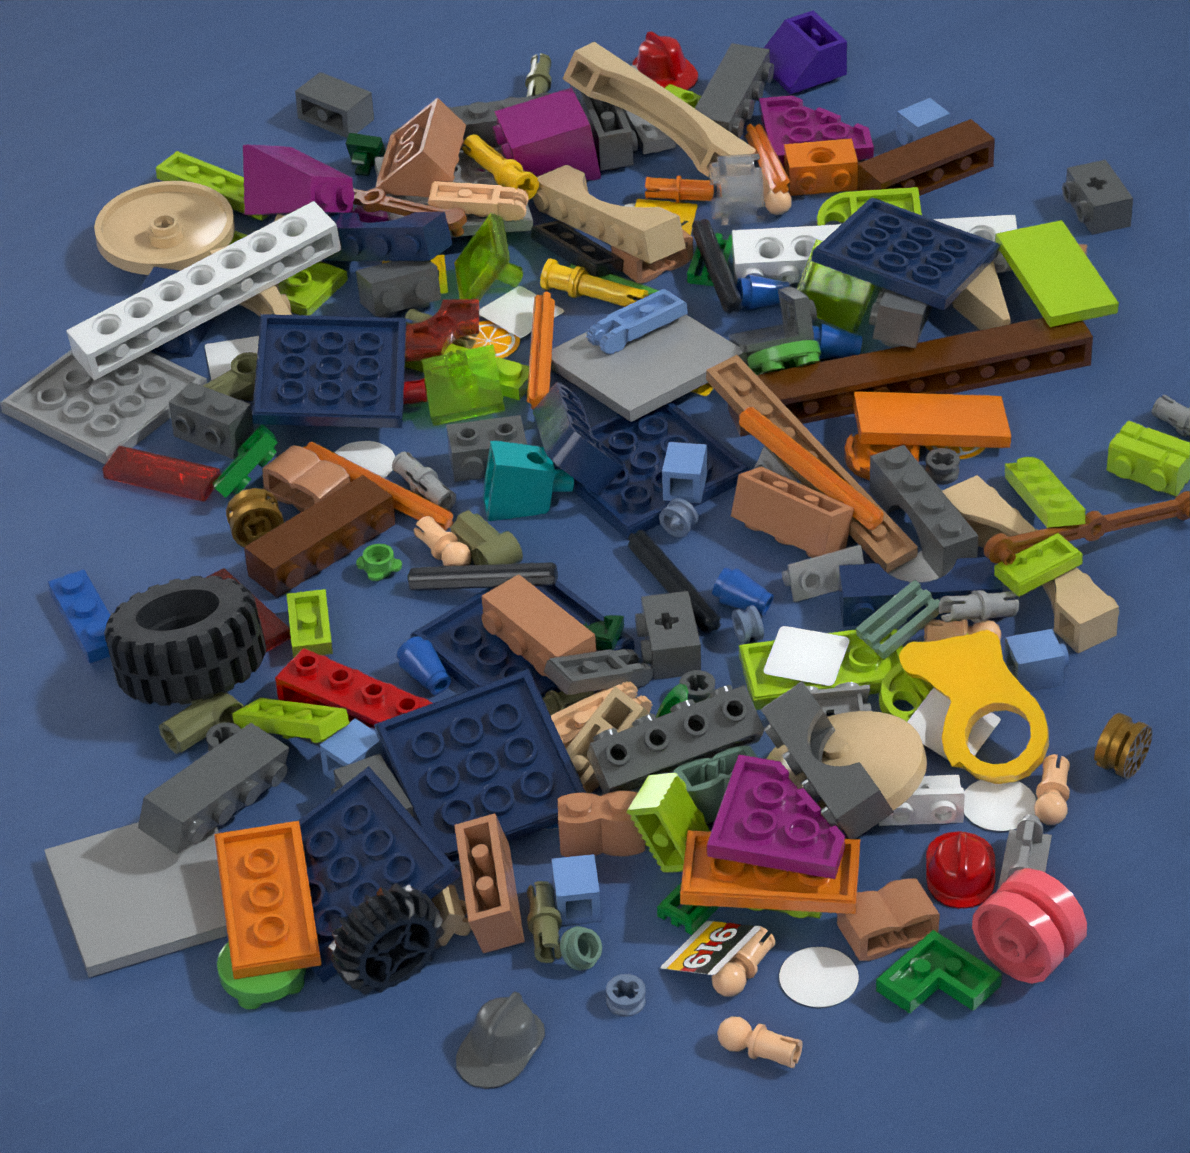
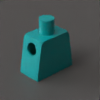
M490 441L482 496L488 521L545 514L550 509L552 492L573 491L574 478L562 469H554L553 461L547 456L544 447Z

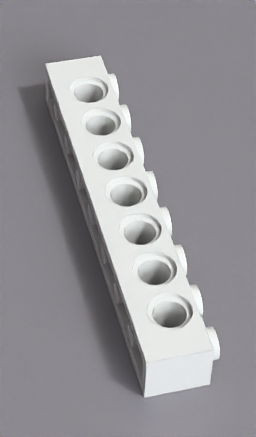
M315 201L295 210L66 330L73 356L95 381L340 251L341 246L336 223Z
M1015 215L933 219L995 242L996 233L1017 229ZM840 225L732 230V259L735 284L738 278H745L747 274L788 281L789 284L796 282L861 279L811 261L813 250ZM999 251L998 256L993 260L996 272L1012 271Z

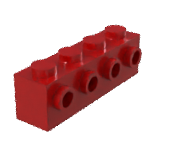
M305 648L275 677L278 700L344 708L347 710L349 723L357 719L369 728H375L374 724L432 704V702L425 698L410 694L390 683L382 682L363 674L357 669L349 668Z

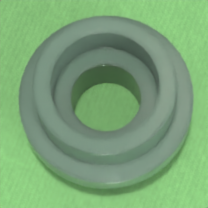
M576 926L568 929L563 934L560 941V951L568 966L575 970L583 971L593 967L600 958L602 943L597 933L593 930Z

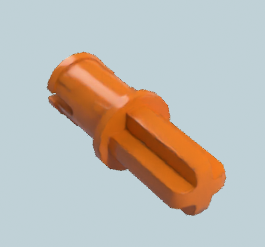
M677 176V179L646 177L645 188H647V191H645V199H676V203H680V200L711 201L714 196V183L709 180L682 179L681 176Z

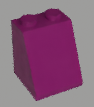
M572 87L494 111L497 125L492 126L496 143L498 146L501 145L503 157L507 160H516L522 165L524 172H531L536 177H539L564 165H568L584 172L586 180L601 179L591 126Z
M243 145L245 215L277 216V214H282L286 216L313 201L326 214L353 213L354 190L352 177L292 147Z

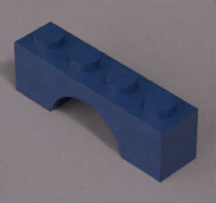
M414 212L390 221L367 223L360 221L358 213H329L328 216L337 225L341 250L321 261H430L452 245L445 212Z
M987 557L957 559L954 567L946 575L932 581L919 582L923 590L927 589L932 594V598L939 601L944 596H965L977 590L985 591L987 594L1003 592L1002 582L994 576V565L998 563H992ZM878 563L839 565L838 595L843 627L859 626L911 582L891 576ZM923 605L917 611H915L911 616L907 618V621L905 623H908L910 620H912L916 615H918L922 610H924L926 606ZM951 612L939 614L933 620H942V615L950 614Z

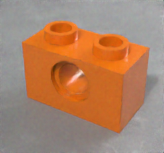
M852 138L784 144V170L790 180L787 184L790 196L854 191L858 189V160Z

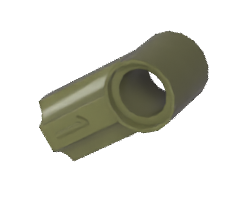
M245 352L237 355L231 362V370L203 386L238 400L254 401L257 353Z
M467 510L459 514L457 520L451 526V532L457 536L458 542L467 545L474 565L519 564L523 560L522 549L513 534L509 531L500 534L478 513L473 514Z
M219 692L214 694L213 698L206 700L202 698L193 700L190 706L159 725L160 735L165 740L168 748L176 754L182 753L205 738L208 730L214 725L227 722L234 724L232 713L243 708L244 705L228 692Z

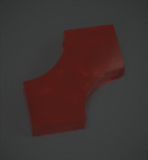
M479 299L442 300L441 307L434 316L420 323L408 324L406 326V361L443 360L445 350L451 343L467 335L479 334Z

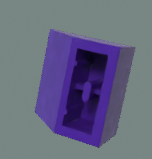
M814 10L785 19L764 47L765 49H770V63L774 64L773 78L789 94L801 92L815 85L827 83L847 75V41Z

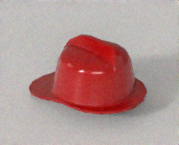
M652 31L647 32L645 41L639 46L638 56L633 60L632 65H635L639 72L663 88L669 84L684 90L694 87L698 81V72L684 57L678 41L672 37L658 36Z
M962 831L948 832L936 837L929 844L926 853V881L928 890L933 897L948 907L958 909L973 908L985 902L993 893L995 885V854L992 846L984 838Z

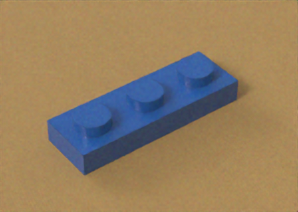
M83 569L48 581L50 594L88 663L110 657L104 635L110 613L86 571Z

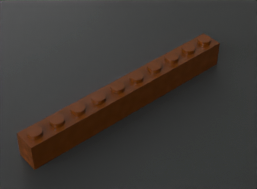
M1044 318L919 342L916 348L899 346L759 374L757 376L802 424L855 414L853 407L854 391L953 394L1091 366L1093 336L1084 321L1049 327ZM728 404V411L740 437L751 435L739 425V415Z

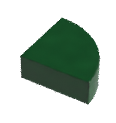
M607 615L603 616V621H598L588 626L587 623L583 624L595 634L596 650L611 649L613 651L624 628V616Z

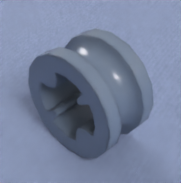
M675 498L661 511L659 520L662 527L669 534L675 537H684L697 524L698 514L693 505L688 501Z
M754 605L748 606L745 612H742L740 609L732 612L733 627L742 645L749 643L750 638H754L756 641L763 639V623Z
M620 974L608 982L606 986V1004L610 1012L617 1016L629 1017L643 1010L646 1003L645 984L640 978L631 974ZM621 992L626 995L618 998V994ZM633 993L634 998L629 999L627 996Z

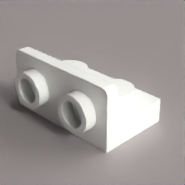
M959 775L924 776L913 795L901 806L893 810L894 813L879 822V826L963 823L965 794L964 789L960 785Z

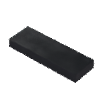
M559 220L531 227L532 240L571 264L583 267L591 276L602 277L623 271L624 260Z

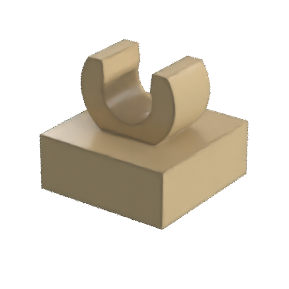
M448 885L431 899L435 907L440 911V916L443 919L441 926L445 933L438 939L441 946H446L454 933L466 936L472 930L468 918H465L467 913L466 902L459 900L455 885Z

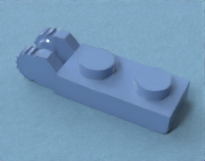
M666 289L659 290L607 315L606 318L598 321L597 324L590 326L586 333L587 340L593 345H599L600 349L606 354H614V352L623 350L627 341L630 342L642 338L645 334L661 326L671 324L674 320L688 314L687 303Z

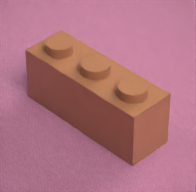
M761 466L738 475L731 517L744 522V525L751 530L768 533L774 536L777 542L785 545H794L806 551L809 557L814 558L846 549L854 508Z
M516 575L482 595L483 614L481 618L486 630L490 634H496L516 655H521L528 660L542 676H547L544 673V669L549 658L596 652L595 634L521 575Z
M496 814L454 825L468 922L483 954L525 942L510 846Z

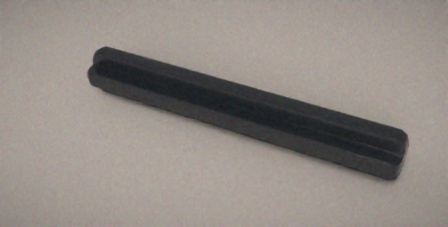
M707 219L695 220L692 223V234L722 308L728 314L733 311L739 312L742 309V299L711 223Z
M644 530L631 533L628 536V547L668 593L689 592L695 622L704 633L718 630L721 626L719 622L721 616Z
M553 562L413 567L409 571L407 580L411 590L496 588L519 574L533 586H554L558 579L557 565Z

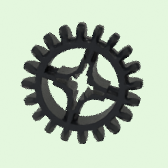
M396 883L388 891L380 887L376 895L372 897L365 894L364 902L360 905H351L352 912L349 916L340 918L342 927L332 932L334 941L328 948L332 953L330 960L333 963L334 969L347 985H350L353 990H359L364 995L370 993L373 989L382 993L386 987H394L402 981L408 980L414 973H421V967L424 963L433 961L431 953L441 947L438 939L445 933L441 926L443 919L440 916V911L435 907L434 902L428 895L414 889L410 884L402 888Z

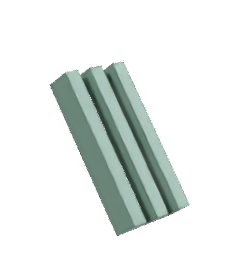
M913 580L856 627L857 636L884 660L939 615L940 601L938 599L934 600L932 594L927 589L923 590L921 584L917 580ZM923 605L926 606L924 610H922L906 625L899 629L883 644L879 643V641L882 640L886 635H888L892 630L898 629L902 624H904L907 621V618L911 616L915 611H917L920 607H922Z

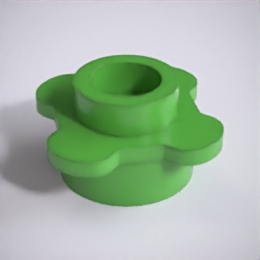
M386 544L368 546L363 551V556L356 560L357 568L364 569L368 573V579L372 581L382 580L388 577L391 572H398L402 569V561L394 558L393 549Z

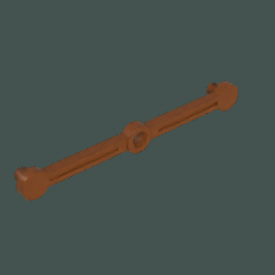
M353 188V204L362 206L366 212L381 210L403 216L414 212H445L452 236L459 237L464 233L462 226L467 222L464 210L455 207L446 210L389 197L380 188L368 191Z
M1190 491L1182 492L1173 500L1112 514L1102 515L1098 511H1091L1085 515V524L1050 527L1011 537L1004 533H999L987 541L984 547V555L992 563L1003 562L1005 565H1011L1016 559V553L1057 533L1067 541L1085 538L1087 541H1095L1102 537L1104 533L1172 517L1186 520L1190 518Z

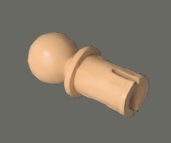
M760 169L757 178L762 187L761 197L765 202V207L771 214L783 215L791 207V196L788 192L783 194L781 191L774 194Z
M430 516L423 517L416 523L424 533L418 528H414V535L431 549V554L435 559L442 560L444 566L470 565L471 552L467 545L458 542V538L454 533L446 532Z
M988 619L985 622H976L973 626H968L967 620L952 622L931 620L924 627V642L938 641L966 634L970 635L982 630H989L997 634L1000 640L1002 635L999 625Z
M1055 754L1049 755L1043 760L1042 782L1036 788L1038 799L1035 802L1034 811L1040 822L1045 825L1061 823L1068 812L1066 802L1069 799L1070 790L1066 784L1070 763L1068 759L1061 756L1060 766L1056 768L1057 755Z
M761 927L717 974L712 975V985L717 993L724 997L736 996L743 991L747 982L746 978L750 979L758 972L757 965L775 945V939L772 934L764 942H759L768 932L767 929Z
M731 1016L720 1023L717 1032L721 1046L733 1052H739L747 1047L748 1056L751 1059H756L757 1057L766 1058L794 1068L801 1056V1040L769 1031L764 1024H758L753 1031L750 1024L741 1017Z

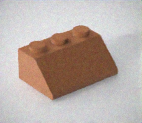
M439 98L435 99L390 135L375 188L384 190L385 194L429 197L431 185L434 181L453 182L455 166L459 162V151L464 142L463 136L466 124Z

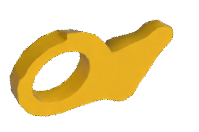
M982 630L974 634L955 636L938 641L910 642L901 650L899 654L900 664L907 675L927 681L938 692L951 700L941 738L944 753L952 767L964 768L976 779L994 784H1002L1029 777L1043 763L1049 748V728L1045 714L1037 700L1007 668L1003 660L1000 639L997 634L989 630ZM1010 711L1019 714L1028 722L1031 732L1027 748L1014 760L1003 764H990L980 761L969 750L968 737L972 727L981 717L991 712Z

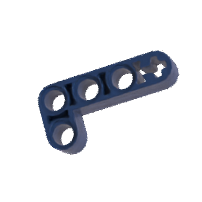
M556 382L533 409L545 452L563 471L595 494L601 495L624 469L625 464L612 450L594 438L580 399L566 386Z

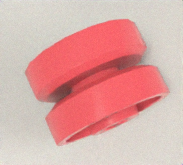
M1025 868L1015 871L996 893L992 894L979 906L973 914L972 929L978 945L995 966L1018 981L1033 984L1043 982L1060 965L1063 959L1067 958L1087 936V921L1081 905L1072 892L1059 880L1043 871Z

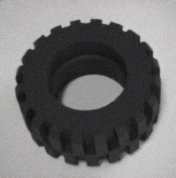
M211 575L209 578L191 576L190 579L180 580L178 578L169 580L167 584H156L148 587L147 591L143 593L138 592L132 595L127 603L122 602L117 606L115 613H111L104 631L119 688L132 699H138L140 702L149 705L153 702H156L159 706H170L171 703H180V705L190 704L193 700L201 698L206 700L213 698L214 694L219 692H228L234 689L235 684L243 683L249 679L251 672L258 670L266 653V642L252 592L236 580L231 578L224 580L221 576Z

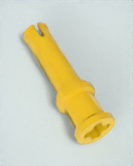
M470 135L464 140L463 144L466 146H462L463 152L492 173L497 185L523 189L528 194V200L537 193L539 188L538 178L531 172H524L522 165L516 160L505 159L478 135Z
M552 258L546 261L540 277L542 289L550 290L555 288L568 292L569 297L572 298L585 295L623 307L637 301L633 300V298L643 299L648 296L647 290L588 275L587 270L583 267L576 266L573 269L559 265L558 261Z

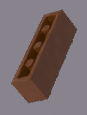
M969 119L858 163L857 191L918 187L919 196L994 167L995 138L972 119Z
M361 475L245 546L248 576L275 597H280L394 526L393 496L364 475Z

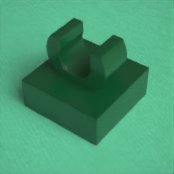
M349 132L345 144L352 165H357L355 175L369 176L372 166H375V158L384 157L386 150L382 138Z

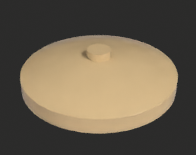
M162 181L132 188L113 198L98 214L94 229L98 250L109 263L128 272L149 275L153 267L181 271L210 256V250L228 246L234 236L235 223L230 203L216 190L193 182Z
M856 711L828 716V719L835 728V732L825 745L822 763L831 766H847L860 762L892 810L897 809L906 802L921 784L927 767L926 753L916 729L897 716L881 712ZM783 745L778 749L775 747L766 759L780 761L789 771V778L797 788H804L801 784L807 778L804 772L795 776L782 756L788 751L786 746ZM822 799L817 802L821 809L826 806Z

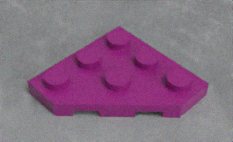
M793 95L759 98V111L764 131L783 167L784 144L852 138L858 161L874 157V146L868 127L859 123L852 127L841 122L840 115L821 107L812 110L803 106V100Z
M738 755L707 843V857L835 879L845 849L844 834L836 825L830 826L821 815V808L804 788H797L789 778V771L780 761Z

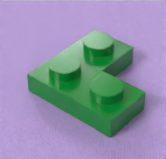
M261 424L237 449L238 456L213 482L214 488L225 498L231 492L235 495L240 493L250 482L251 478L248 474L258 464L261 468L264 467L276 454L277 451L274 447L277 444V440L264 424Z
M932 930L876 979V991L908 1013L913 1012L937 989L942 990L974 1011L1001 987L1002 974Z

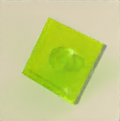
M494 213L489 214L454 262L460 305L472 311L496 279L515 288L523 277V268L509 262L510 256L504 221L502 217Z
M816 239L797 290L807 295L809 300H813L817 318L851 333H857L876 285L812 262L813 250L823 242L821 239Z
M493 344L464 351L456 350L455 353L450 351L445 355L422 359L433 426L506 411L497 356Z

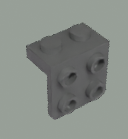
M792 286L778 289L783 324L728 335L729 341L737 345L741 352H747V355L750 356L763 349L785 343L815 340L812 322L817 320V313L813 300H809L807 295Z

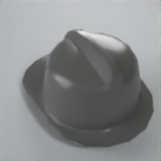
M513 992L510 997L495 998L482 1005L476 1015L474 1026L461 1043L456 1055V1068L462 1079L472 1086L489 1089L501 1087L513 1081L523 1071L535 1051L541 1045L545 1037L544 1024L537 1015L532 1013L527 1004L523 1002L520 993Z

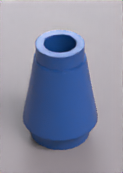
M747 274L745 278H738L736 286L742 299V307L751 310L780 304L778 289L790 287L788 281Z
M823 323L820 324V327L813 326L814 339L819 342L821 351L819 359L844 358L860 354L862 336Z
M725 567L719 574L712 591V595L719 598L720 604L746 610L748 606L754 605L762 616L768 612L774 599L773 594L767 592L766 589L738 568L731 570Z
M416 636L400 646L397 651V658L399 659V667L433 695L440 694L449 687L451 678L447 675L430 641Z

